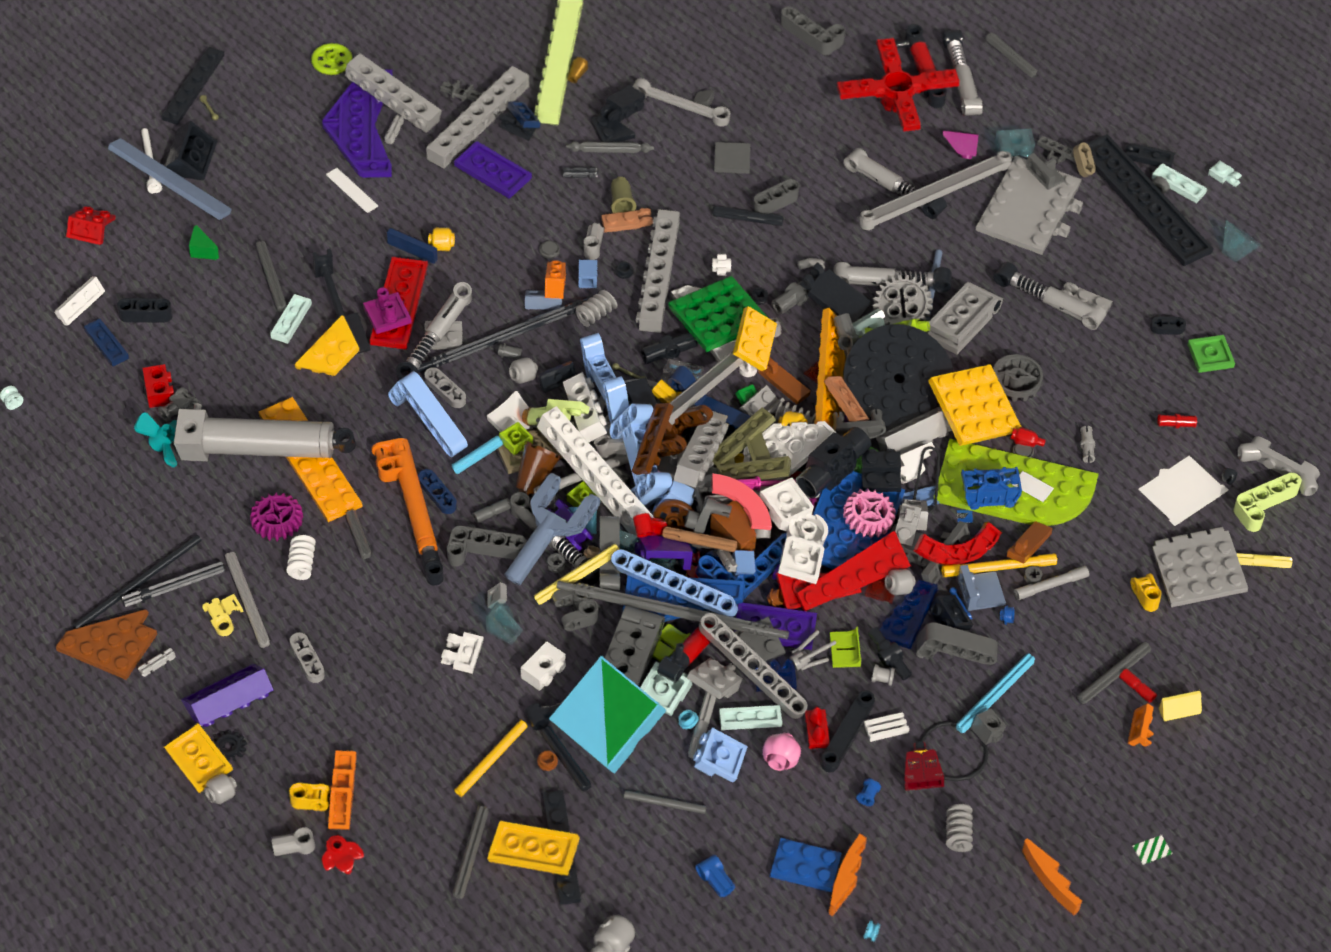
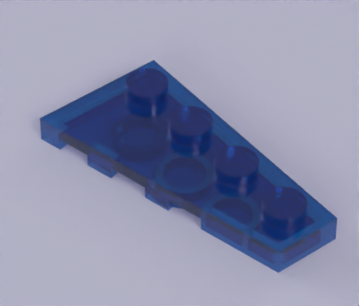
M921 580L917 581L912 591L905 596V600L901 605L898 604L891 617L883 622L880 631L887 640L895 641L900 647L912 648L938 590L937 584Z

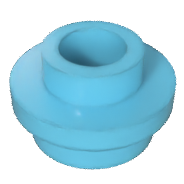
M691 710L682 712L678 718L680 727L683 729L693 728L698 722V715Z

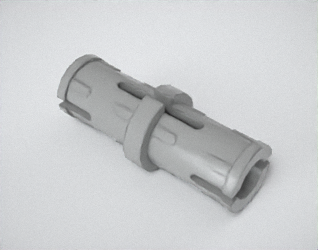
M1086 426L1080 429L1082 438L1080 447L1083 449V461L1087 463L1088 456L1090 463L1095 461V441L1093 440V429L1091 426H1088L1087 432Z

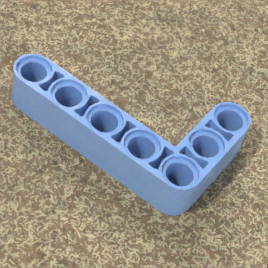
M415 371L409 373L397 381L388 392L389 399L395 406H399L408 400L445 453L450 457H453L468 446L464 436L418 373Z

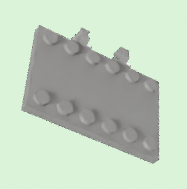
M1015 156L978 222L976 231L1043 255L1053 235L1067 238L1070 226L1061 223L1065 212L1069 210L1078 214L1081 212L1083 202L1073 198L1081 184V179L1058 171L1064 177V182L1047 190L1026 168L1028 160Z

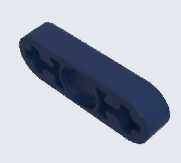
M422 470L418 474L421 488L442 513L451 514L457 509L456 498L432 470ZM435 489H440L443 491L439 495H435L432 493V491ZM444 498L447 504H451V506L445 505Z

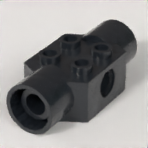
M852 427L843 436L833 432L809 454L806 469L796 478V483L804 494L809 498H815L824 489L831 491L839 485L846 476L854 471L857 459L871 447L869 436L862 429Z

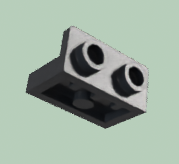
M956 595L937 596L929 607L930 613L938 624L960 630H970L973 626L972 621Z

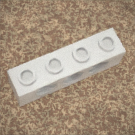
M582 372L564 381L563 385L568 400L580 401L590 407L588 414L574 416L581 435L589 443L606 434L605 425H607L603 414H601L603 410L599 402H596L599 398L595 390H592L594 384L591 378H586Z

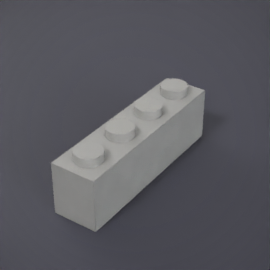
M937 407L886 431L882 436L876 437L880 450L894 449L896 452L903 454L916 449L920 445L933 442V439L937 437L947 436L952 429L941 407Z

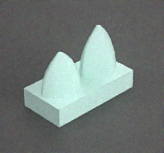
M876 309L852 323L855 333L858 336H863L867 327L875 329L884 326L883 318L885 315L882 310Z

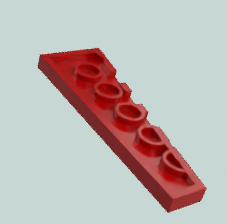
M893 531L818 579L816 584H810L796 595L803 611H808L881 580L891 570L907 569L911 565L896 532Z

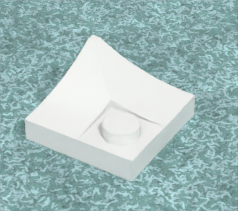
M517 391L502 405L487 415V420L499 432L504 431L517 422L527 431L533 429L527 422L530 408Z

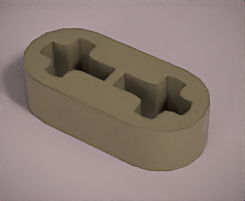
M1086 143L1076 145L1073 148V154L1079 174L1083 177L1094 174L1095 164L1089 145Z

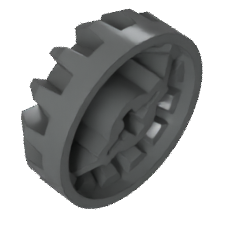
M1012 354L1002 357L994 365L993 370L1006 396H1011L1013 402H1016L1018 398H1021L1022 402L1027 401L1028 397L1034 398L1037 392L1040 391L1043 371L1040 365L1032 358Z

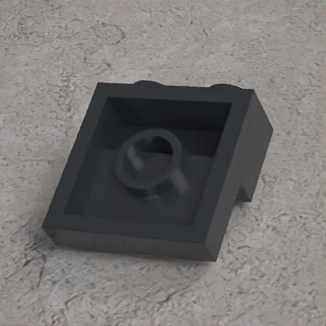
M868 449L863 453L861 459L862 491L865 492L868 488L870 492H873L875 489L876 492H901L900 452H896L894 449H887L885 452Z

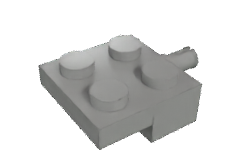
M711 658L691 670L687 677L688 680L718 699L724 696L729 698L736 693L742 681V678L734 672L736 667L733 663H729L724 667L718 661Z

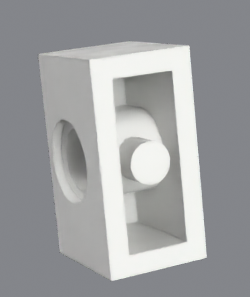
M546 642L521 667V678L540 691L544 686L547 687L552 682L553 677L557 673H561L566 666L565 654Z

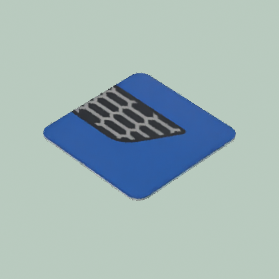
M957 510V521L972 523V511Z

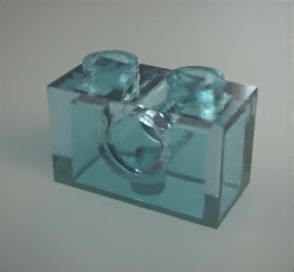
M1031 129L1005 130L996 132L995 146L997 153L1007 151L1011 154V157H1027L1034 153L1035 141Z

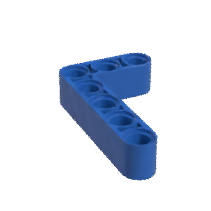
M787 533L778 537L755 559L756 572L754 574H739L735 577L713 557L705 555L699 559L695 571L698 578L744 581L745 599L780 563Z

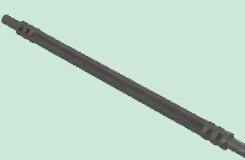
M558 581L557 583L558 589L575 592V595L625 606L628 605L700 622L705 614L712 613L577 583V585ZM712 613L730 629L788 640L789 631L771 628L770 625ZM705 621V622H704V623H706V624H711V625H713V623H712L711 621Z

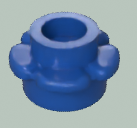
M1007 605L1000 611V620L1004 621L1005 625L1013 623L1015 617L1014 607H1008Z

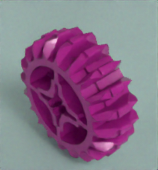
M276 492L274 496H271L268 493L267 498L261 497L260 501H256L255 506L252 507L250 515L251 525L255 532L261 535L262 539L267 536L269 541L275 538L278 542L279 537L286 540V535L293 537V532H298L299 527L302 526V507L297 499L293 500L291 495L286 497L285 493L280 496Z

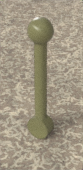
M200 96V101L204 102L212 115V119L214 121L218 120V115L214 113L207 102V96Z
M618 363L612 365L614 370H620L636 379L646 378L620 367Z

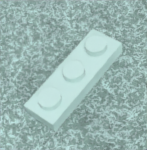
M1161 164L1152 175V179H1155L1157 176L1165 178L1169 183L1170 189L1195 203L1207 191V188L1164 164Z
M294 294L270 333L271 338L288 344L312 304L311 299Z
M780 705L719 709L721 730L782 727Z

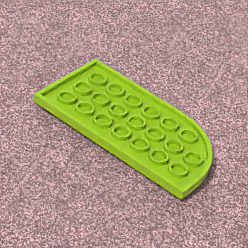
M949 439L939 476L937 500L940 501V504L1032 525L1037 521L1046 526L1057 525L1072 520L1087 508L1094 495L1098 473L975 444L959 446L957 440ZM1017 467L1019 475L1024 471L1054 489L1044 502L1022 491L1021 496L1011 508L1001 505L984 506L971 510L965 497L961 471ZM1011 483L1007 485L1008 487H1015ZM981 486L968 487V490L979 489Z

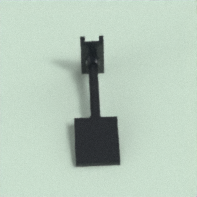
M327 249V254L317 256V253L314 252L313 271L315 278L324 277L337 314V318L326 320L327 328L329 329L341 316H344L359 347L357 354L371 351L359 314L345 315L331 276L333 274V254L331 249Z

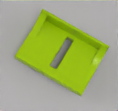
M668 624L662 630L653 658L661 662L665 656L669 657L675 651L676 645L683 643L690 636V633L684 634L671 624ZM660 640H663L665 643H667L668 645H670V646L673 647L674 649H671L670 647H668L667 645H665V644H664L663 642H661Z
M858 627L846 632H830V642L836 641V644L831 646L833 668L861 667ZM837 649H855V650H837Z

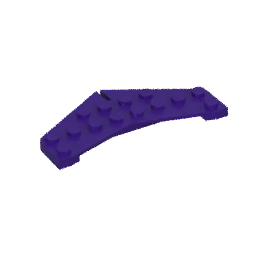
M385 70L393 76L392 70ZM352 81L322 120L323 128L360 177H392V165L386 155L375 126L383 102L377 100L373 95Z

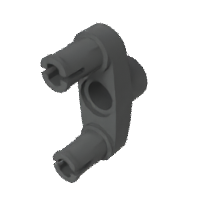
M875 409L871 410V421L845 422L843 412H839V417L837 412L832 414L834 424L832 429L841 436L852 427L862 429L870 439L882 436L886 432L882 411L877 409V415Z
M707 497L699 512L688 511L684 527L693 529L695 533L703 534L710 514L714 513L729 518L732 506L715 502V499ZM692 544V547L700 549L702 547L713 550L715 552L718 551V549Z

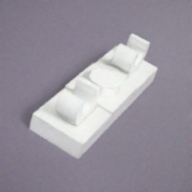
M92 276L55 310L54 313L58 319H61L64 325H69L105 292L97 277Z

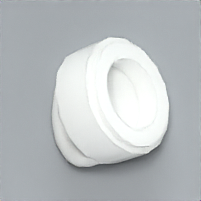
M743 362L739 366V372L742 376L752 377L757 373V368L747 362Z

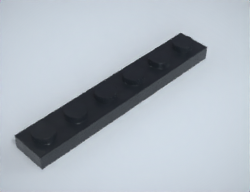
M208 46L162 114L163 121L179 125L225 56L224 51Z
M563 790L544 792L543 801L548 829L570 833ZM573 858L568 876L555 873L560 905L581 903L575 859Z

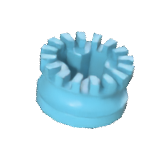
M870 920L864 938H871V941L874 942L881 924H874Z

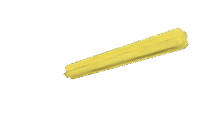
M616 544L611 545L535 594V600L538 604H543L552 598L554 592L560 590L557 588L558 581L574 584L610 561L612 554L620 550Z

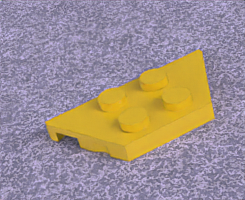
M341 316L295 363L296 369H310L312 372H322L335 376L359 352L357 342L344 316Z

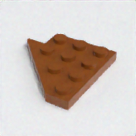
M142 610L67 631L57 644L56 650L127 680L157 636V630L142 625L149 615L148 610Z

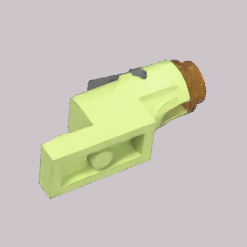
M548 399L546 407H529L525 409L522 413V421L524 424L538 429L537 425L542 415L556 406L569 421L571 415L581 416V414H588L590 407L580 401Z

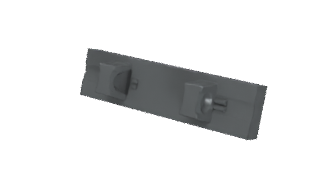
M959 521L951 533L944 532L940 537L942 543L945 545H957L967 542L970 538L967 523ZM924 559L921 563L923 567L922 578L924 579L925 587L933 589L942 577L941 567L945 565Z

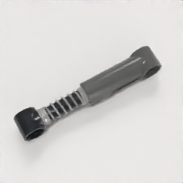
M524 492L514 493L510 499L511 514L516 518H520L534 531L537 526L529 496ZM564 536L553 537L548 545L558 550L566 560H569V563L575 569L591 559L582 556V553H579V550H575V547H572V543H568ZM600 567L581 578V581L588 585L597 583L600 578Z

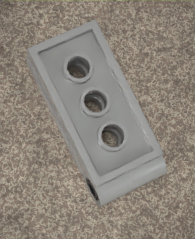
M967 282L929 321L930 331L928 334L937 340L943 348L958 354L990 321L992 314H996L999 311L1003 299L979 286Z

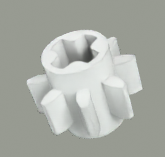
M717 254V258L712 259V272H717V276H726V272H731V258H726V254Z

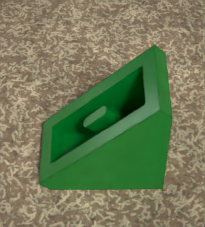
M197 225L194 226L189 244L191 258L217 260L219 258L218 247Z

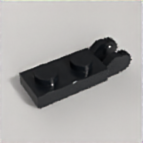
M1128 144L1125 148V153L1133 162L1136 161L1157 167L1164 164L1170 168L1172 167L1175 156L1174 152L1136 144Z

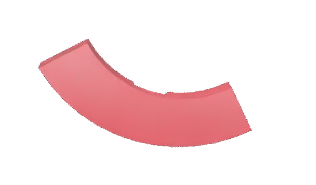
M712 474V493L738 501L744 507L752 529L771 530L772 524L768 509L751 488L728 476Z

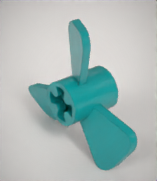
M142 413L135 423V431L150 436L148 441L151 448L158 452L163 451L166 464L173 468L176 467L177 461L170 444L175 439L177 420L159 427L148 413Z

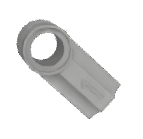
M593 223L588 227L587 235L584 239V256L589 260H595L600 256L604 227L598 223Z
M602 435L594 440L596 450L603 460L611 459L616 455H627L623 438L610 439L608 435Z
M300 828L293 834L272 837L275 856L295 852L309 854L315 849L312 831L308 828Z

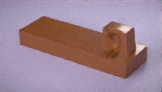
M769 358L766 370L760 371L758 369V373L795 404L798 405L810 396L811 391L779 366L772 358Z
M1035 521L1008 550L1007 557L1024 564L1052 534V528Z

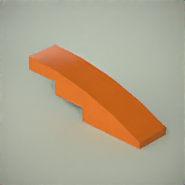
M335 751L328 829L350 830L357 756L355 751Z
M861 834L858 835L848 850L840 866L830 904L829 914L831 916L836 913L856 887L857 876L855 874L861 867L862 857L860 854L865 849L867 839Z
M1027 838L1024 841L1022 852L1030 867L1052 896L1072 915H1075L1080 909L1082 900L1069 891L1071 882L1058 872L1059 863Z

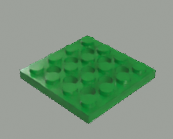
M732 276L669 302V309L706 352L737 339L743 310L747 306L766 316Z

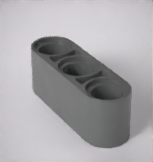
M788 179L758 193L754 197L753 212L770 214L795 202L798 199L799 183L794 179Z

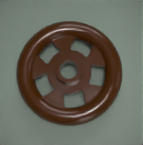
M669 499L661 502L654 509V518L661 519L660 515L662 512L667 514L665 520L662 519V521L667 523V527L675 529L683 527L685 531L693 532V529L684 527L685 520L683 516H686L689 510L694 511L687 503L677 499ZM671 507H677V508H679V512H678V511H673V512H672V511H671Z

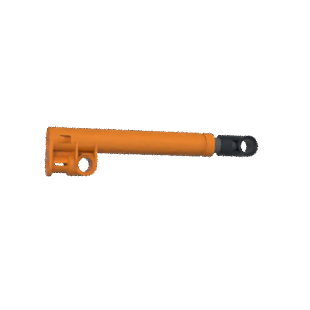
M398 438L376 443L372 446L371 451L377 458L378 477L383 482L400 481L419 554H421L426 573V581L430 585L437 586L444 580L443 565L437 552L436 539L409 442L407 439Z

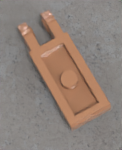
M648 208L601 215L605 233L637 229L653 224V218L650 217L652 213Z

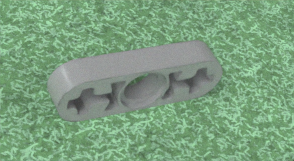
M429 368L425 371L426 384L454 408H461L466 404L465 392L437 368ZM444 385L450 387L447 391H443L440 388Z
M303 633L293 634L290 637V647L305 676L312 683L322 681L325 676L324 667L309 639ZM299 640L300 642H302L303 649H300V646L298 643H296V641ZM307 654L313 657L310 661H303L301 659ZM312 666H314L315 671L319 673L318 675L312 673Z

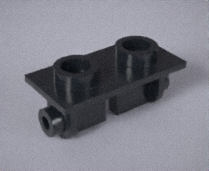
M509 112L500 116L502 121L499 126L500 128L530 141L536 128H523L514 115Z

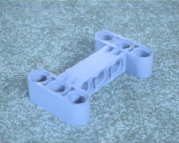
M599 333L580 338L587 378L590 377L592 382L596 383L606 402L609 420L612 424L629 407L627 390L622 376L616 378L604 355L601 337Z
M631 404L610 426V436L612 439L623 438L631 471L646 431V425L649 423L653 412V407L650 404ZM656 465L652 467L650 474L636 475L632 472L635 486L631 491L646 508L653 505L672 485L671 474L668 472H658Z

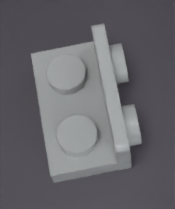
M425 321V330L432 321ZM454 321L442 340L432 346L433 349L452 350L462 346V321Z
M765 385L739 409L750 416L754 415L761 407L774 414L780 403L785 400L784 398L777 399L770 388Z

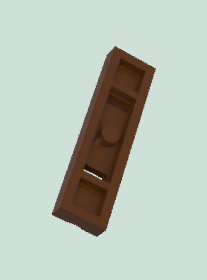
M670 403L655 404L632 468V472L636 475L650 474L652 467L655 465L659 466L661 459L657 456L664 433L671 432L673 427L669 419L674 406Z

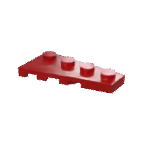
M776 573L785 609L794 610L802 608L796 594L812 583ZM819 573L818 579H820L827 573ZM861 588L838 598L861 593Z

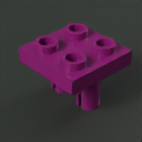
M379 288L377 290V299L363 303L364 310L376 334L411 323V317L398 292L389 295L387 288Z

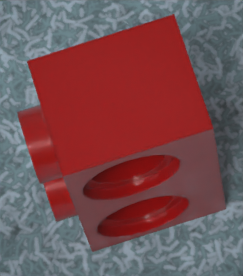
M165 364L144 367L143 374L149 408L167 405L170 403L169 397L174 395L173 385L169 386L168 384L172 382L170 371L166 372Z

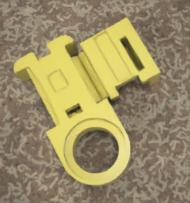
M234 594L221 600V603L218 598H215L211 604L207 602L203 605L204 612H209L212 617L211 623L220 636H228L233 632L234 626L228 615L233 610L236 611V609L243 612ZM221 623H229L228 628L224 630L219 629Z

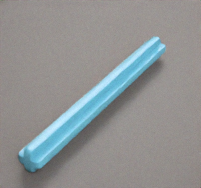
M1029 653L1026 654L956 724V729L961 733H965L972 726L976 715L988 710L1034 663V656H1031Z

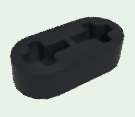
M1159 316L1153 318L1150 328L1153 333L1159 335H1180L1185 331L1186 321L1181 317Z

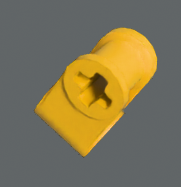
M1149 573L1145 577L1131 578V588L1142 607L1150 612L1157 610L1162 593L1155 582L1154 576Z
M296 783L290 788V804L295 809L325 811L329 806L327 796L330 793V787L325 784Z

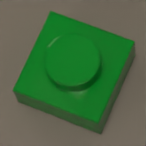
M752 384L738 390L735 394L741 405H743L757 391Z

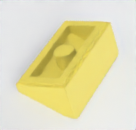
M1194 691L1162 698L1159 711L1163 720L1167 721L1200 714L1202 710L1201 692Z

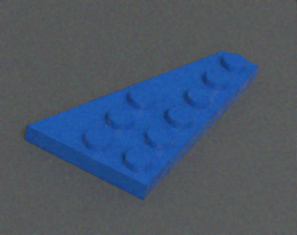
M629 575L627 577L626 594L710 611ZM653 575L652 579H658L660 576ZM690 578L730 595L736 604L743 603L744 581ZM672 581L670 587L677 586L679 581ZM696 588L689 589L688 594H694ZM708 596L705 602H711L714 596ZM727 603L723 607L731 606L732 603ZM648 611L657 615L664 616L665 622L679 618L675 616Z

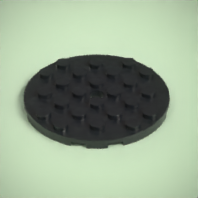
M890 324L870 330L858 339L845 360L843 380L869 418L868 421H871V410L875 409L877 415V409L882 411V419L885 422L886 431H889L940 407L928 380L931 377L953 373L954 370L948 354L931 335L912 326ZM900 374L903 377V383H897L894 380V376Z

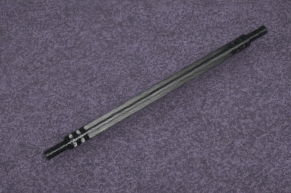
M589 298L582 301H574L431 357L429 361L420 365L417 373L431 367L442 366L576 313L577 306L582 305Z

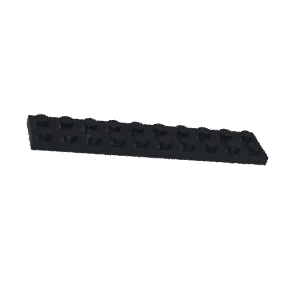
M1108 134L1086 143L1091 149L1095 170L1183 266L1213 253L1214 248Z

